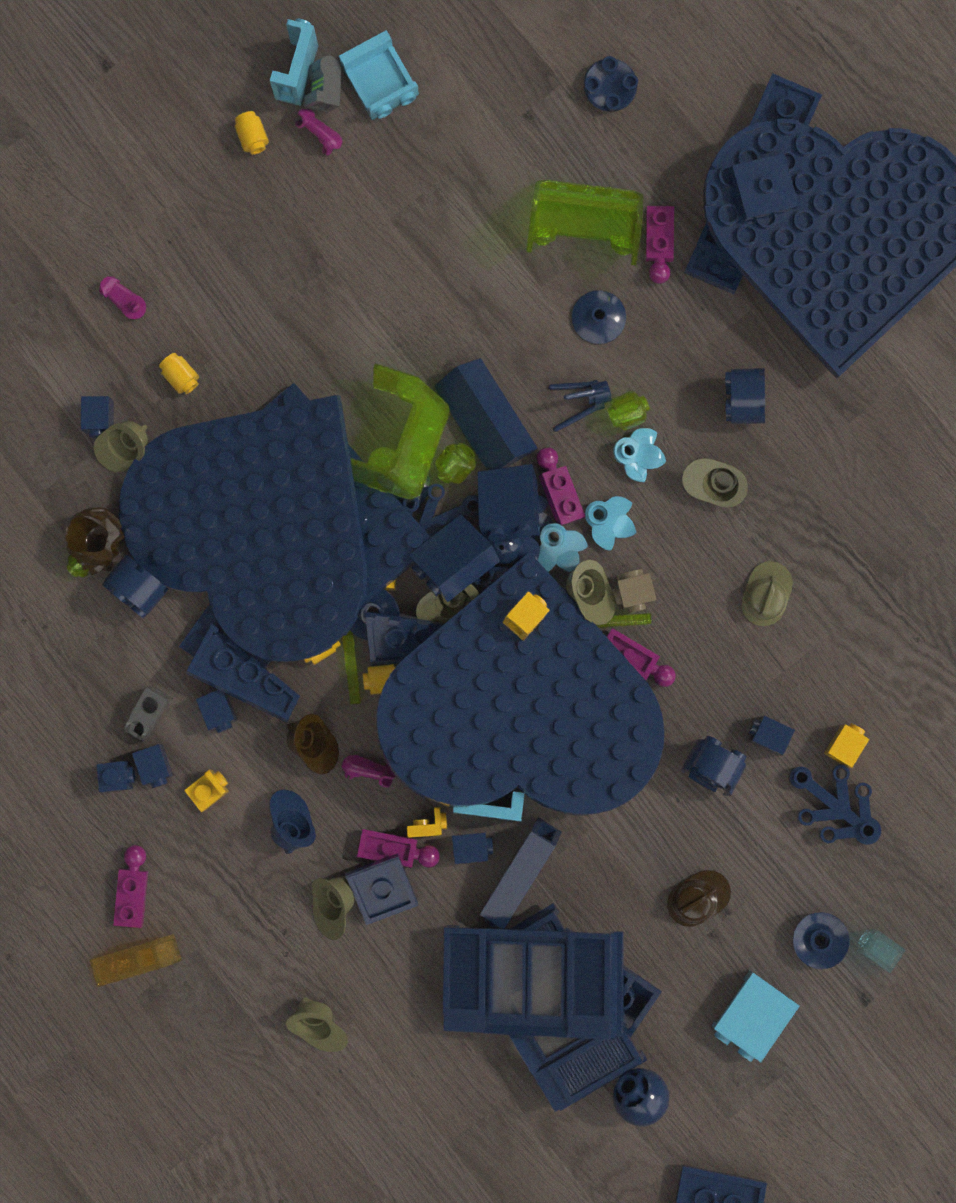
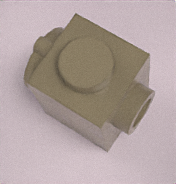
M643 569L617 576V588L612 590L616 605L621 604L622 610L629 609L630 613L646 610V604L654 603L657 600L650 573L644 574Z

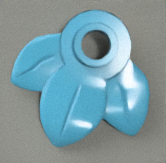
M637 429L630 437L622 438L614 445L613 454L615 459L624 465L626 475L634 481L645 482L647 469L659 468L666 462L663 452L653 445L657 437V432L653 429ZM625 446H628L631 449L630 456L625 454Z
M616 496L606 502L594 501L586 508L585 519L592 527V538L601 548L611 551L615 538H628L636 534L632 520L626 515L632 506L631 501ZM596 510L603 512L604 517L601 520L594 518L593 513Z
M557 523L548 524L540 533L542 544L540 545L538 562L547 572L556 564L565 571L570 572L580 562L578 552L586 549L588 544L579 532L566 530ZM551 532H556L559 535L558 541H553L550 538Z

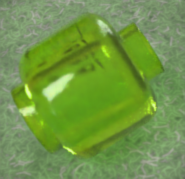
M632 390L611 399L610 407L607 408L614 427H620L623 431H628L644 424L647 420L646 412L650 410L645 396L639 397Z
M463 443L449 444L435 460L438 477L445 483L461 484L476 467L475 454L472 449Z

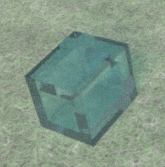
M872 928L870 932L866 931L861 936L858 942L860 948L857 952L884 971L891 973L906 949L880 931Z

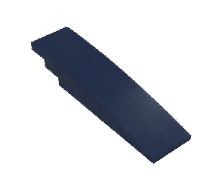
M772 73L750 125L757 122L775 121L776 119H793L809 126L822 94ZM706 222L684 273L734 295L743 275L718 247Z

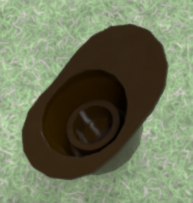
M311 713L294 723L287 724V746L293 754L300 757L313 773L322 775L334 769L339 757L338 743L318 715Z
M704 870L680 883L670 892L667 900V909L676 923L688 927L697 926L720 913L728 905L731 898V887L728 880L721 873L713 870Z

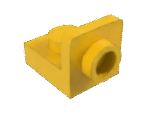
M210 769L205 772V775L184 790L201 812H204L229 792L225 787L228 784L225 777L220 771L214 773Z
M434 807L435 824L431 825L430 819L413 820V826H407L408 838L442 835V829H447L446 812L441 813L440 807Z

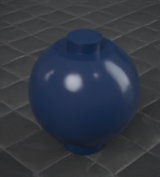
M645 1068L631 1069L621 1075L615 1083L612 1094L613 1105L617 1114L625 1122L639 1127L649 1126L658 1122L666 1113L669 1105V1090L665 1081L656 1072Z

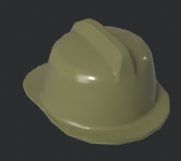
M124 421L110 426L101 433L94 443V452L99 463L110 471L123 472L130 468L134 459L140 461L145 454V446L148 444V437L145 432L147 425L140 426L133 421Z
M701 458L688 464L683 471L682 482L685 490L689 495L699 500L728 508L741 503L747 495L748 483L746 477L731 464L714 459Z
M589 559L580 562L574 570L569 572L566 581V593L576 602L586 620L589 622L593 621L596 625L606 624L615 613L616 602L604 569L594 560Z
M768 561L758 565L751 573L741 606L746 618L755 625H772L780 620L784 614L793 585L791 574L785 566L778 562Z
M470 584L449 602L440 594L436 597L430 591L418 602L416 616L421 620L446 623L479 595L478 590Z
M345 876L329 880L317 878L312 883L314 921L325 937L337 940L345 933L346 914L354 905V895L348 886Z
M303 998L295 1014L286 1020V1027L289 1031L319 1050L337 1052L347 1046L348 1037L346 1033L334 1023L333 1013L330 1007L324 1003Z

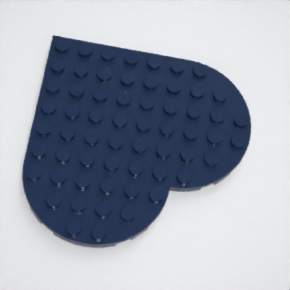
M776 119L775 121L757 122L737 132L722 146L708 169L703 190V208L708 228L716 244L835 378L843 374L956 267V157L945 146L929 136L923 137L912 133L908 129L889 128L888 130L871 131L863 134L843 147L834 137L816 126L814 128L799 123V120ZM784 153L799 206L793 210L744 221L730 167L735 164Z
M333 395L175 428L161 434L145 446V454L140 461L134 459L125 476L119 500L121 530L125 536L124 540L129 552L138 565L143 567L163 585L186 592H207L212 611L218 623L238 646L255 656L267 660L282 662L300 661L324 653L349 632L358 618V611L362 600L366 596L367 563L341 396Z
M530 552L407 655L390 674L377 705L376 728L380 749L392 772L414 793L427 800L430 799L445 804V806L469 807L487 804L502 798L518 787L536 803L567 815L588 816L608 812L627 803L647 785L658 767L664 746L662 712L649 684L594 622H589L584 618L576 602ZM529 591L532 595L540 596L546 602L549 612L523 641L502 622Z

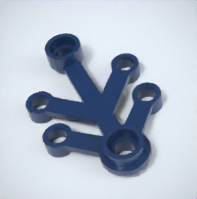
M433 484L429 487V498L419 525L432 537L441 530L438 529L439 527L452 522L461 514L463 516L476 517L479 515L478 496L469 495L463 500L462 505L433 518L438 502L445 494L442 485ZM439 487L442 491L441 496L433 497L431 494L432 488ZM409 495L404 499L403 506L412 516L413 512L419 508L420 502L416 496ZM410 498L415 499L417 502L414 509H409L406 506V501ZM469 501H476L478 509L475 511L469 510Z
M837 765L831 772L836 784L837 799L812 779V773L808 768L800 766L790 771L788 778L794 788L807 789L830 808L814 811L810 809L800 810L797 814V820L800 824L808 826L817 821L844 819L852 826L839 829L825 826L819 832L821 841L833 843L836 839L856 838L858 842L870 845L880 838L881 826L876 819L871 817L869 797L872 794V789L869 784L858 783L853 790L855 797L858 798L859 816L850 810L847 785L850 771L846 766ZM839 768L845 771V776L842 779L836 776V771ZM800 772L806 775V780L803 783L797 781V774ZM860 786L867 788V794L863 797L858 793ZM804 812L810 813L811 819L809 822L805 823L802 821L801 815ZM866 825L872 828V833L869 836L863 833V828ZM827 829L833 833V837L830 840H826L823 836L824 831Z

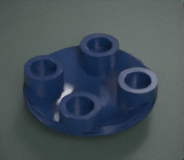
M607 56L595 62L588 69L584 78L586 97L595 107L603 111L614 112L624 109L633 101L637 92V76L630 66L613 56Z

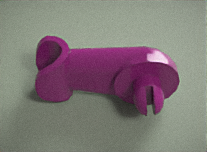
M301 109L298 111V115L301 116L303 121H296L295 126L297 128L305 127L318 138V141L323 144V154L326 153V156H329L333 149L341 148V136L315 118V114L311 109Z
M113 276L105 277L101 281L100 294L105 298L108 297L127 318L136 320L144 316L146 303L143 298L121 285L120 281Z
M349 755L341 763V767L345 772V778L349 775V780L354 777L363 776L379 780L380 786L388 788L392 784V779L396 776L388 764L384 766L358 755Z

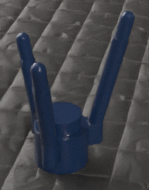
M594 380L590 382L550 384V390L585 388L584 391L564 395V399L586 397L588 404H594L555 426L553 430L557 432L595 411L605 409L604 403L611 402V392L607 381L598 382Z

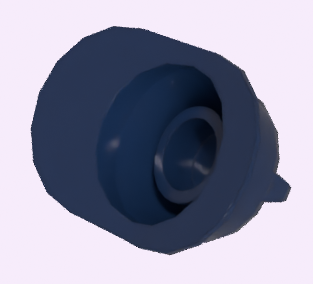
M284 789L274 793L269 802L273 821L270 834L274 843L283 848L286 854H291L300 847H308L313 844L316 833L306 802L300 795L290 790Z

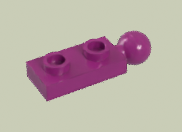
M647 206L646 261L654 262L649 269V277L654 283L663 284L669 279L671 273L669 266L665 262H673L674 206Z
M550 447L542 448L538 452L536 459L538 465L546 469L547 472L539 475V479L556 523L563 526L585 518L586 516L567 467L557 468V452Z
M611 629L607 638L641 674L645 681L652 674L659 686L668 687L674 683L676 678L674 669L669 665H656L660 658L659 655L617 630Z
M363 829L357 857L378 861L398 853L403 866L412 868L415 859L422 866L431 868L439 862L440 854L437 848L431 845H426L421 849L416 848L418 842L416 839Z
M133 845L128 847L124 853V861L128 865V869L121 868L118 872L113 926L142 928L149 871L139 870L140 866L146 861V852L141 846Z

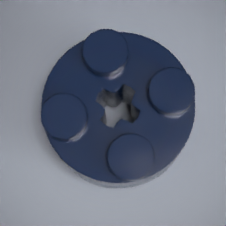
M765 368L731 369V372H725L726 395H731V399H726V421H732V424H765Z
M127 554L102 583L115 597L128 605L143 619L169 590Z
M706 736L705 740L697 739L681 771L683 773L689 771L688 778L714 792L718 788L725 790L723 795L731 796L747 766L744 762L746 756L734 749H731V751L721 747L722 743L711 736Z

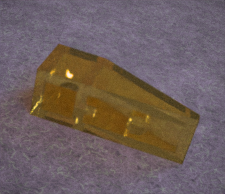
M171 934L92 959L90 963L97 987L164 968L180 962L182 959L175 936Z

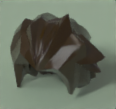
M101 507L84 509L80 513H76L71 518L70 525L66 527V535L64 537L67 544L66 549L76 559L77 563L82 564L83 571L89 569L91 575L97 574L102 570L110 572L113 559L119 555V541L125 537L121 531L122 525L109 509Z

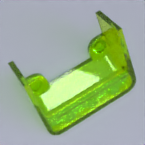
M553 180L537 181L533 195L526 252L532 253L533 241L539 245H548L556 239V235L609 241L610 247L617 254L629 255L631 253V265L636 266L642 229L643 195L637 191Z
M375 363L373 367V387L396 394L401 400L413 405L396 450L387 447L377 448L371 453L368 463L350 458L353 479L356 482L366 484L368 487L406 499H413L418 497L424 488L449 418V406L417 376Z

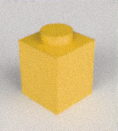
M528 591L508 613L502 623L524 641L545 618L549 609L546 607V602L540 596L532 595Z
M850 723L849 726L844 724L839 727L824 754L841 765L852 768L870 739L864 736L865 731L853 723Z

